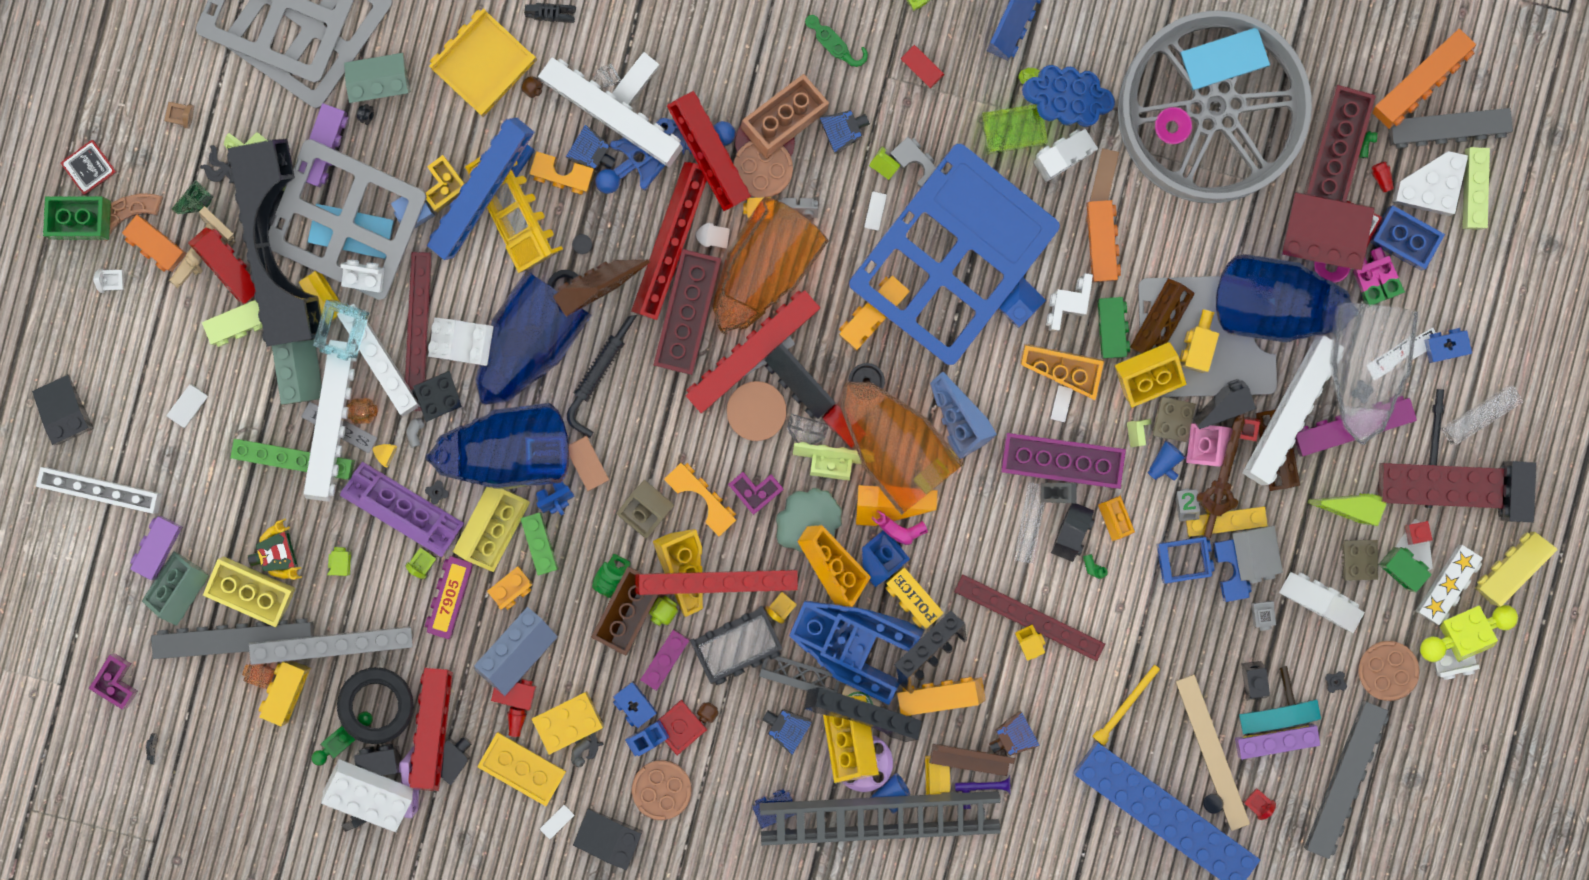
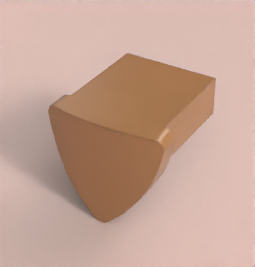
M168 102L164 121L183 125L184 128L189 129L193 119L194 105Z

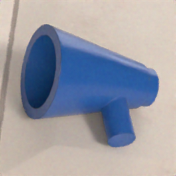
M1165 440L1147 473L1155 480L1166 474L1174 481L1177 479L1178 474L1172 468L1186 457L1173 444Z
M895 773L870 798L910 796V791L903 778L898 773ZM897 808L889 809L892 814L897 812Z

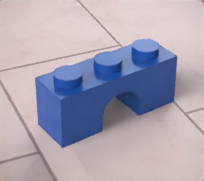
M1234 539L1212 542L1216 562L1227 561L1233 566L1232 577L1228 580L1220 581L1223 601L1229 602L1250 598L1249 593L1252 592L1250 581H1241Z

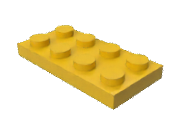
M499 732L494 736L477 766L544 806H547L566 773L564 769Z

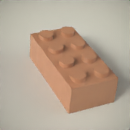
M802 74L742 120L741 129L767 158L825 114L828 110L829 102L805 74Z

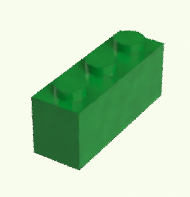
M1123 297L1097 299L1101 359L1127 357V353H1130V342L1126 341L1129 325L1128 321L1124 319V313H1127V302L1123 301Z

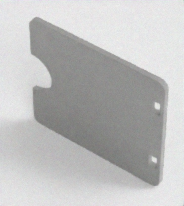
M1269 275L1169 278L1182 283L1195 293L1168 341L1178 356L1186 348L1187 343L1184 342L1186 332L1199 325L1202 309L1215 312L1210 330L1219 333L1209 372L1201 373L1182 367L1187 385L1159 397L1215 396L1223 387L1228 386V382L1239 379V381L1243 380L1248 385L1251 395L1274 393L1277 389L1276 354L1264 352L1257 346L1254 340L1256 324L1266 316L1275 315L1273 278ZM1145 278L1139 282V330L1148 313L1144 314V301H1151L1152 308L1168 278ZM1184 291L1180 297V302L1184 300L1187 294ZM1173 310L1170 315L1171 319L1174 318L1176 314L1175 310ZM1166 327L1162 329L1161 336H1164Z

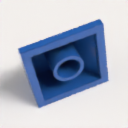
M1022 277L998 309L1019 328L1046 300Z
M883 530L862 547L863 569L871 576L870 581L874 587L888 579L910 560L896 540Z

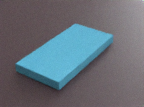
M1256 28L1180 52L1193 91L1270 66L1259 30Z
M316 204V206L338 216L342 212V209ZM357 212L354 220L357 225L391 239L394 220ZM312 220L308 243L328 247L333 230ZM350 237L347 238L343 250L382 259L387 258L385 253Z

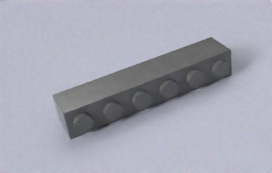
M1511 108L1405 118L1399 126L1394 125L1388 129L1390 146L1396 145V149L1407 148L1408 144L1416 143V147L1427 146L1428 142L1433 141L1436 142V145L1446 144L1448 140L1452 139L1459 143L1468 141L1467 138L1475 137V141L1486 140L1487 136L1495 135V139L1506 138L1507 134L1513 132Z

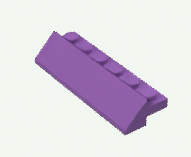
M364 462L359 465L340 493L341 497L440 557H443L445 552L449 550L464 525L460 520Z

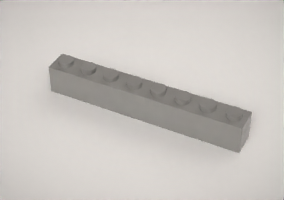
M405 626L249 643L250 663L253 665L412 648L413 645L411 627Z

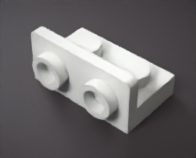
M348 259L347 262L342 263L340 268H343L341 286L380 293L382 292L385 268L378 267L379 264L377 263L362 265L359 264L358 260Z
M1451 648L1446 650L1445 656L1440 661L1434 662L1437 676L1443 677L1444 680L1455 678V674L1463 673V675L1474 674V670L1480 669L1479 665L1476 664L1475 655L1458 662Z

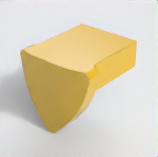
M383 444L373 447L376 459L384 467L388 468L397 450V446Z
M781 592L770 606L767 605L765 607V610L775 621L784 624V619L797 604Z

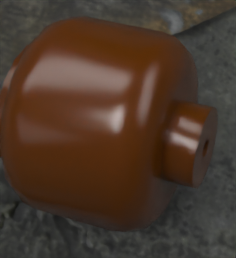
M530 76L523 81L521 90L529 98H534L541 95L543 83L536 77Z
M709 702L702 703L697 711V715L700 717L699 720L705 724L706 722L713 723L719 714L718 708Z

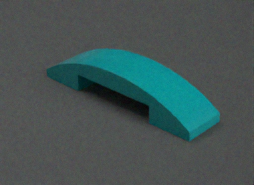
M1315 699L1284 707L1239 714L1242 734L1320 720L1321 715L1318 700Z

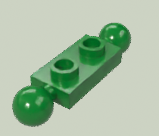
M363 711L359 713L357 720L362 725L368 727L372 724L373 717L371 713ZM341 726L320 744L323 750H317L312 754L311 760L316 766L324 765L327 762L328 755L332 759L336 758L356 739L350 736Z

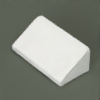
M190 384L166 416L185 428L208 398V395L193 384Z

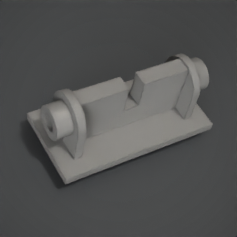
M782 198V200H778V217L785 219L793 217L812 219L818 216V200H814V198H800V205H796V198Z

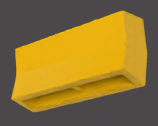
M314 271L298 282L305 292L318 296L324 324L327 325L338 318L337 314L345 309L323 274Z
M931 755L925 756L926 795L950 792V767L929 763Z

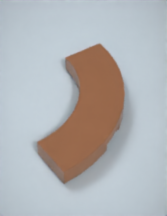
M141 193L122 197L112 202L109 237L118 224L131 216L139 214L157 216L163 196Z

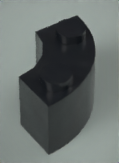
M1071 503L1057 534L1051 554L1071 562L1074 561L1077 555H1081L1084 548L1082 544L1087 530L1092 529L1095 521L1092 518L1094 510L1077 503Z

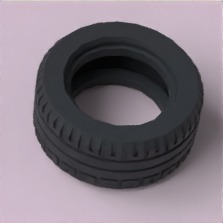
M371 667L356 672L344 683L337 699V713L343 728L350 736L367 744H383L394 740L404 732L413 715L414 702L408 684L398 674L386 668ZM370 684H381L388 687L395 693L398 700V711L395 718L388 725L381 728H370L362 725L353 713V700L356 694L363 687Z

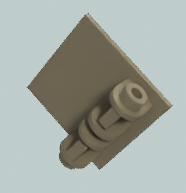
M1162 396L1161 400H1159V409L1156 411L1158 415L1155 417L1156 422L1154 429H1152L1154 431L1153 436L1187 442L1196 404Z
M1343 540L1341 546L1343 547L1344 556H1341V558H1344V562H1342L1344 564L1342 574L1344 581L1378 580V540Z

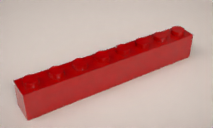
M684 162L651 253L650 263L646 267L631 312L654 320L658 319L707 182L699 165L695 163Z
M800 290L791 297V303L787 306L785 304L781 305L776 310L777 315L773 319L768 317L761 323L762 328L758 332L753 330L746 337L747 342L743 345L737 344L731 350L733 354L730 357L726 358L724 356L716 363L718 367L713 372L709 369L701 376L703 380L698 385L693 383L686 390L688 394L685 396L701 414L821 309L805 290L802 293Z
M797 570L635 574L636 594L798 590Z

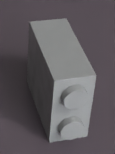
M1275 526L1259 527L1233 533L1241 581L1249 580L1250 583L1262 582L1261 578L1264 580L1276 578L1275 574L1283 573Z

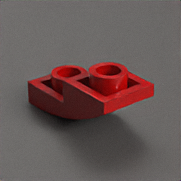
M915 45L901 57V60L930 89L945 75Z
M837 404L822 417L832 431L837 433L850 448L865 435L858 425Z

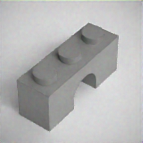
M907 137L890 153V156L900 164L902 169L910 163H918L923 167L924 176L917 182V185L921 188L936 169L933 164L934 159L928 153L923 154L919 149L921 145L914 138L910 139ZM943 169L941 170L943 174H947Z

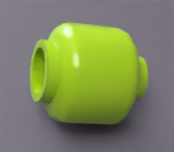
M666 596L663 598L658 597L649 612L652 616L650 620L658 626H661V624L669 625L678 613L677 604Z

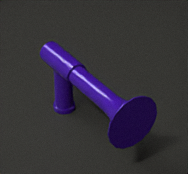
M1010 775L1006 780L999 782L955 783L956 792L970 793V791L997 789L1007 791L1011 796ZM963 805V809H971V806Z

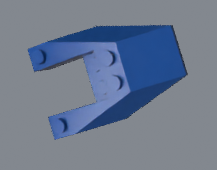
M804 601L789 636L807 653L809 652L817 660V663L833 674L832 677L890 705L900 684L897 682V678L865 663L876 638L879 637L903 650L909 651L921 639L925 629L919 628L908 621L867 609Z

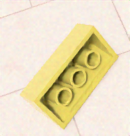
M489 481L453 552L466 561L494 572L530 501Z
M1526 532L1519 539L1520 543L1516 547L1512 546L1505 553L1506 557L1502 561L1498 560L1491 567L1492 571L1488 575H1483L1477 581L1478 585L1475 589L1490 604L1501 607L1558 549L1536 532Z
M223 556L217 560L203 596L273 627H277L290 604L296 588Z

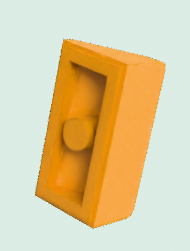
M1121 495L1098 504L1112 541L1135 533Z

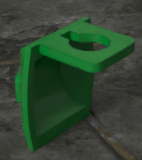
M613 554L609 562H604L597 571L592 588L611 599L631 562L617 554ZM614 561H620L624 566L618 568L615 566Z

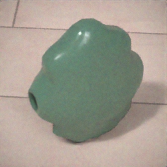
M812 488L808 492H794L786 498L785 510L779 512L776 516V538L778 543L785 548H792L803 552L797 541L807 526L823 525L835 538V529L839 528L842 524L841 507L829 491L826 490L822 491Z

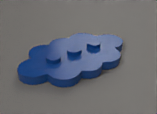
M1047 65L1040 70L1038 77L1028 79L1022 87L1024 98L1030 103L1037 104L1038 113L1044 120L1054 121L1058 119L1066 126L1077 122L1080 126L1090 127L1098 121L1099 115L1109 113L1115 105L1113 94L1107 89L1100 88V81L1097 75L1090 71L1079 73L1077 69L1071 66L1061 70L1055 65Z

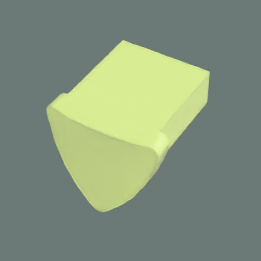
M1151 419L1127 422L1130 447L1146 445L1144 425L1152 424Z

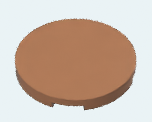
M749 141L740 148L734 159V166L737 168L742 181L747 186L748 192L752 197H774L788 186L792 178V159L784 146H781L766 158L754 143Z
M760 381L748 382L738 387L731 395L727 405V418L730 426L739 436L751 441H762L771 438L782 428L786 419V404L781 393L772 385Z
M1395 641L1379 642L1368 648L1360 660L1358 670L1360 681L1365 690L1373 697L1383 701H1396L1409 695L1416 687L1420 675L1419 664L1414 653L1403 644Z
M657 760L650 762L638 771L633 780L632 796L635 805L642 814L654 820H667L676 817L684 811L691 798L692 788L687 773L683 768L671 761Z

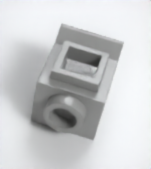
M1274 601L1251 603L1254 627H1259L1260 631L1271 630V626L1276 625Z

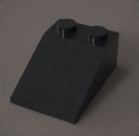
M69 374L32 391L44 429L52 445H60L94 429Z
M1239 379L1228 382V386L1223 387L1193 418V422L1200 430L1255 410L1256 407L1248 385L1243 380L1239 381Z
M588 808L573 846L627 871L643 830Z

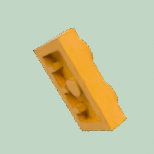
M517 566L487 592L498 604L500 610L504 608L508 610L516 604L515 599L521 595L523 598L532 591L530 587L533 583L521 568Z

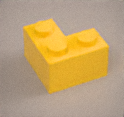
M444 155L427 166L438 181V184L426 192V200L437 213L454 199L458 198L461 193L460 188L465 184Z

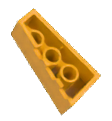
M893 275L890 278L886 276L880 282L879 286L881 288L878 290L882 296L896 307L910 292ZM869 303L863 308L859 306L852 314L854 318L850 322L846 321L839 328L841 331L839 336L855 351L863 345L887 318Z
M1024 343L1020 360L1022 366L1096 400L1104 364L1102 359Z
M823 525L807 526L797 541L834 605L853 607L871 576Z
M972 677L960 678V681L955 682L953 680H945L937 685H934L933 682L921 684L922 687L914 688V685H912L914 691L912 694L903 687V690L897 693L900 713L906 716L976 706L986 701L982 677L973 679Z

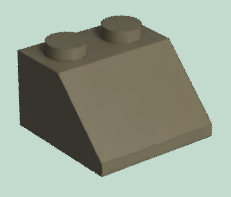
M643 480L616 514L647 539L674 507V504L647 481Z

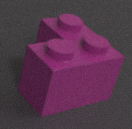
M744 472L728 484L753 515L784 490L772 474L758 486H755Z
M116 653L110 654L88 689L122 710L128 708L138 691L121 680L132 663Z

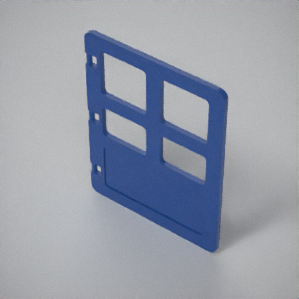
M955 144L851 277L849 287L945 364L954 365L1060 228V224L1053 216L965 145ZM948 162L952 165V168L945 175L941 170ZM910 211L914 214V217L906 224L903 219ZM924 212L957 238V242L940 263L932 259L906 237V233ZM894 249H898L929 274L927 281L904 310H900L869 285V281ZM970 249L1003 274V279L985 300L952 273ZM872 260L876 266L868 273L864 269ZM941 286L946 287L975 311L973 318L950 347L944 345L916 322L917 316Z

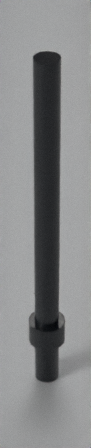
M1436 389L1435 405L1432 408L1434 418L1429 465H1437L1441 420L1442 413L1444 414L1445 410L1443 405L1444 389ZM1425 505V508H1433V505Z

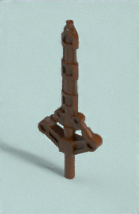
M1244 414L1238 415L1234 420L1230 441H1228L1218 480H1214L1210 488L1204 493H1198L1196 497L1205 511L1209 513L1203 535L1207 538L1212 536L1217 516H1222V514L1232 508H1236L1238 505V500L1233 497L1231 492L1232 485L1228 481L1239 446L1240 434L1245 424ZM1214 493V499L1212 500L1210 496Z

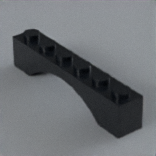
M821 687L808 689L804 706L806 710L858 722L904 742L918 740L921 720Z

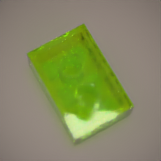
M1037 104L981 114L987 155L1043 146L1048 143L1045 122L1038 113Z

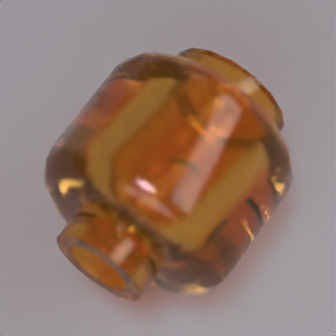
M354 398L347 405L348 419H351L354 424H369L378 413L377 405H374L370 398Z

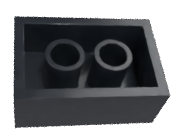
M1503 461V465L1500 466V468L1504 469L1503 506L1498 508V516L1501 517L1500 521L1534 523L1537 462Z

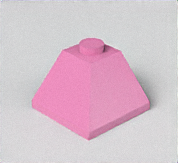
M1191 423L1186 463L1221 467L1228 441H1230L1232 435V428L1211 425L1199 430L1195 424Z

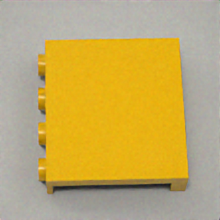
M483 8L481 11L477 10L472 15V21L468 25L464 24L457 33L459 35L454 40L450 39L444 45L445 49L441 54L437 53L430 60L431 64L429 65L438 76L482 117L495 106L537 61V58Z

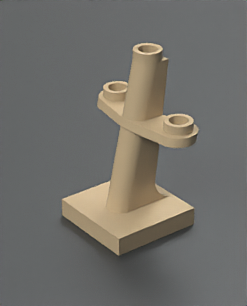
M204 206L199 211L202 221L206 224L205 227L211 230L216 229L222 236L220 240L232 247L236 243L234 234ZM192 247L169 279L176 288L182 286L192 272L197 275L203 271L199 266L202 259Z

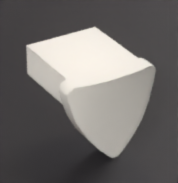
M706 223L697 230L695 235L700 244L705 247L727 248L730 229L713 226V223Z
M98 269L93 278L97 290L100 293H105V291L124 290V270Z

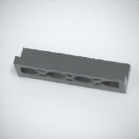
M778 656L774 659L778 661L780 668L772 671L765 669L768 658L763 661L759 677L805 691L821 687L838 693L840 681L836 680L834 689L826 687L822 679L828 676H833L827 670ZM780 661L785 662L787 664L782 666ZM791 664L795 665L799 671L793 677L788 676L784 669ZM812 670L815 671L819 679L808 682L803 674ZM801 675L802 678H803V680H802V679H798V678H796V677H798V676Z

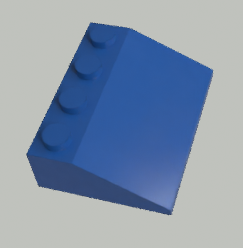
M1010 0L987 51L1007 61L1010 56L1014 58L1019 48L1016 46L1018 39L1023 40L1027 31L1024 26L1027 20L1032 21L1036 12L1033 10L1035 3L1040 4L1041 0Z

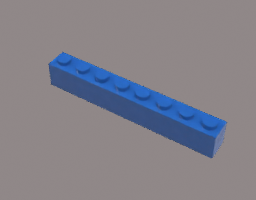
M519 118L506 119L501 124L499 134L493 137L490 142V148L480 157L481 162L471 171L468 182L460 188V195L450 204L451 209L441 218L438 229L430 235L431 240L427 246L443 260L455 257L535 132Z

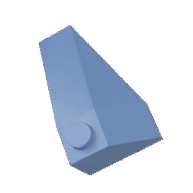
M944 372L940 373L930 383L938 407H941L944 417L941 419L942 423L947 426L949 436H947L948 442L958 459H962L986 445L997 435L987 417Z

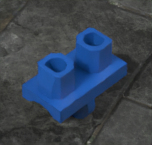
M559 480L553 484L556 492L549 496L546 489L536 493L538 500L536 504L542 513L550 510L551 514L559 511L562 516L565 514L563 508L569 506L568 500L575 497L571 489L562 480Z

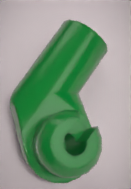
M1367 131L1365 133L1359 158H1368L1370 142H1377V132Z
M1092 554L1083 556L1086 571L1089 575L1097 579H1103L1108 575V570L1105 567L1094 563Z

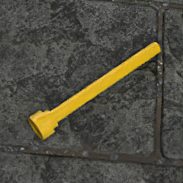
M1153 665L1105 727L1095 731L1092 735L1095 740L1103 746L1106 745L1109 741V733L1160 670L1159 667Z

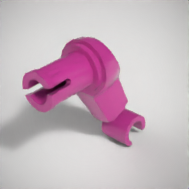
M879 510L877 512L880 513V518L876 520L872 517V520L879 524L883 531L904 545H911L914 539L928 533V529L923 521L907 529L895 523Z

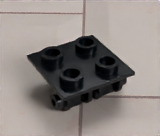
M450 371L413 386L412 393L415 397L417 396L425 422L462 407Z

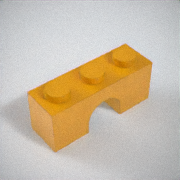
M536 151L530 171L534 181L545 183V180L553 182L552 186L559 189H564V186L572 188L571 192L583 195V192H589L595 172L593 168L574 163L571 173L562 176L555 171L556 157Z

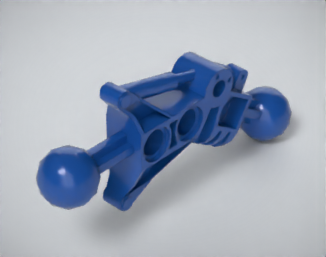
M661 118L656 122L662 128L668 127L664 131L668 136L673 134L681 140L680 144L683 147V155H685L686 150H689L690 154H692L674 119ZM721 121L713 125L723 146L733 142L736 132L732 124ZM622 138L612 141L610 146L613 150L625 154L629 159L614 170L604 169L600 171L596 176L595 185L600 192L611 194L619 188L620 179L636 168L640 174V187L642 190H647L665 165L627 139ZM639 153L645 155V159L642 162L635 161V156Z

